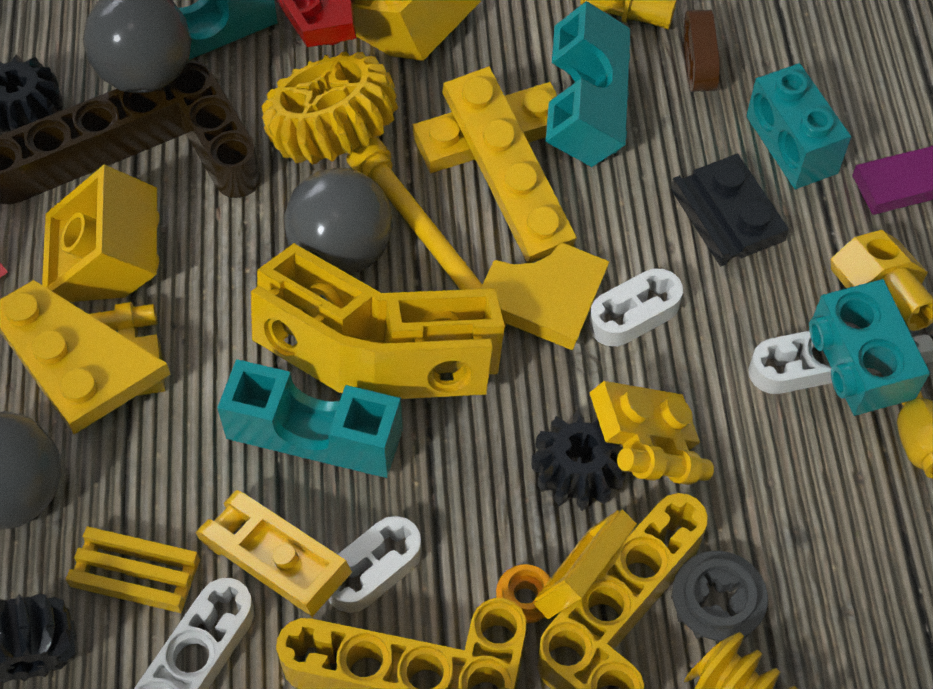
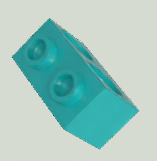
M798 63L756 78L746 117L794 190L839 174L852 136L803 66Z
M884 279L821 295L814 315L809 322L810 336L816 349L824 351L831 366V380L834 390L840 398L846 399L853 416L916 399L930 375V371ZM845 322L853 323L857 325L860 329L852 328L848 326ZM866 368L875 369L884 377L875 376Z

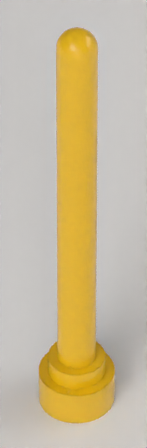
M379 137L370 138L369 146H359L352 150L351 155L347 154L346 161L353 170H357L370 177L382 188L390 202L460 290L480 289L482 286L480 280L391 170L393 166L391 152Z

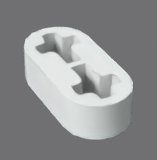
M654 268L601 294L594 300L591 306L589 330L592 337L606 346L618 347L669 321L677 314L683 295V285L680 279L671 271ZM649 290H653L657 295L666 292L668 294L666 301L663 302L658 296L647 300ZM607 313L613 318L624 315L623 324L619 326L613 320L605 323L604 316Z
M399 516L386 517L343 549L338 555L347 561L352 571L349 577L354 578L366 568L369 569L360 577L361 590L355 592L350 587H347L340 592V586L328 599L330 604L339 611L347 613L359 612L371 605L411 572L419 563L422 554L420 532L416 525L407 518ZM390 537L398 542L406 538V553L400 555L397 551L392 550L379 561L377 560L386 551L385 539Z

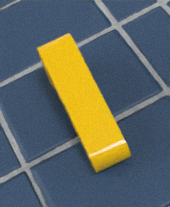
M675 493L663 498L626 538L585 595L574 604L562 610L548 625L541 636L537 669L540 678L550 689H601L608 685L617 686L621 689H644L641 673L614 649L672 584L682 565L697 554L708 519L705 507L697 498L683 493ZM681 526L682 528L678 529L670 538L667 547L664 544L667 529L674 531ZM633 563H644L652 568L655 575L648 578L638 577L632 574L627 566ZM598 604L609 605L615 609L619 617L611 621H602L594 617L589 609ZM559 647H570L580 655L581 661L570 666L561 665L551 657L550 652Z
M492 598L484 601L476 608L471 619L465 650L312 618H299L289 622L281 630L277 638L276 650L286 680L298 689H418L409 681L416 672L421 670L434 671L442 678L441 682L431 689H472L476 684L482 682H490L499 689H516L524 653L526 618L522 609L513 601L505 598ZM492 626H503L508 628L514 637L505 643H493L483 636V632ZM308 647L316 648L317 653H309L306 662L297 661L296 656H304ZM362 658H373L382 664L374 675L368 677H359L350 671L352 665ZM330 663H337V669L331 670Z

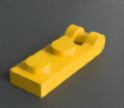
M235 490L223 503L226 509L214 521L207 519L195 532L203 544L217 555L225 556L311 617L317 613L352 573L344 558L239 490ZM243 524L244 526L234 535L238 528Z

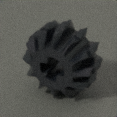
M16 54L11 62L5 64L0 62V135L52 115L63 108L62 96L55 74L51 72L50 67H43L36 57L24 62Z
M578 409L573 414L572 424H568L556 416L551 421L550 432L540 431L536 437L535 445L538 451L532 455L531 466L534 472L540 473L538 486L541 492L556 489L555 502H557L558 506L564 504L569 497L577 498L576 504L583 511L588 507L590 496L605 505L610 500L611 489L620 490L623 487L626 473L619 468L617 463L618 454L623 447H620L621 444L605 442L598 418L594 419L592 423H586ZM578 458L577 462L572 461L571 459ZM584 459L589 461L588 463H582Z
M41 593L32 597H23L18 594L13 599H0V682L6 683L17 679L25 682L28 678L35 676L46 677L50 670H59L66 666L68 660L76 654L74 641L77 640L75 623L71 621L69 608H66L63 599L56 597L47 598L45 594Z

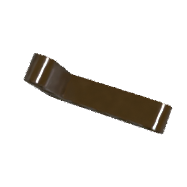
M188 61L178 78L159 91L130 93L114 89L0 135L1 204L11 205L22 202L95 172L104 164L109 166L184 134L187 135L221 194L230 198L248 196L259 186L260 173L255 147L250 135L211 70L205 64L198 61Z

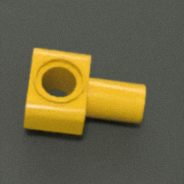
M884 230L854 237L830 259L832 272L846 288L884 279L909 330H922L933 323V296L922 285L928 272L898 239Z

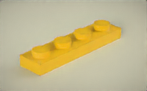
M490 66L443 83L442 93L526 262L532 263L551 255L560 242L574 246L577 237Z

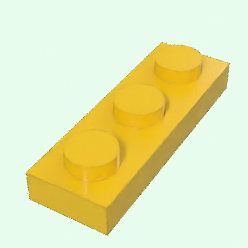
M551 82L505 95L528 143L546 137L549 101L557 96ZM452 112L412 124L413 138L430 174L475 160Z

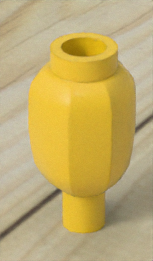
M920 391L916 399L901 403L903 407L897 417V428L902 446L910 462L915 467L924 470L928 478L933 479V400L924 399Z

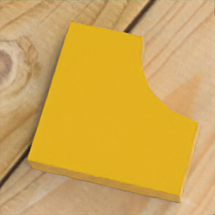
M560 242L551 255L535 263L510 264L494 260L480 289H496L504 323L573 351L610 261Z

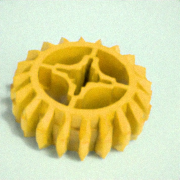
M347 51L341 52L336 57L325 55L322 60L316 62L309 61L307 66L301 69H293L291 76L277 81L278 88L271 89L266 94L268 100L261 106L263 111L262 119L265 124L264 130L270 142H273L283 158H292L295 163H302L308 160L312 165L317 164L324 158H328L333 162L338 155L344 153L351 155L352 150L355 148L369 146L370 138L384 134L383 126L389 125L394 121L393 113L398 109L397 95L394 90L395 85L390 73L386 72L384 65L379 64L375 56L366 57L363 52H356L350 56Z

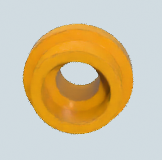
M522 564L514 566L500 577L496 588V598H505L515 602L522 609L526 618V624L537 622L545 616L535 607L534 603L536 600L531 603H521L515 598V593L520 589H530L537 596L551 577L544 570L534 565Z

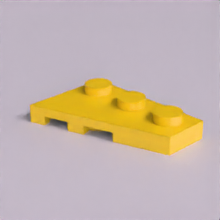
M35 280L0 299V333L73 434L78 433L171 375L166 362Z

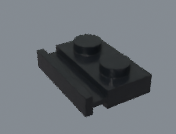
M738 153L695 169L693 174L688 177L681 178L679 175L673 178L671 191L720 267L726 265L728 260L739 256L742 259L786 241L789 228Z

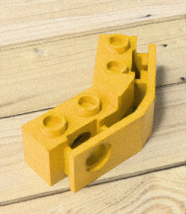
M293 243L257 269V287L251 291L252 340L338 393H343L345 385L401 399L486 395L489 375L498 374L505 325L495 288L381 293ZM289 335L295 336L297 343L293 346L284 341ZM455 372L452 374L454 380L449 381L441 380L440 374H438Z

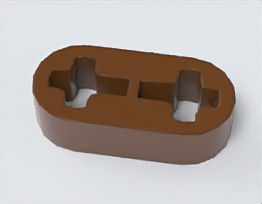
M687 10L684 18V49L690 91H717L720 60L713 11Z

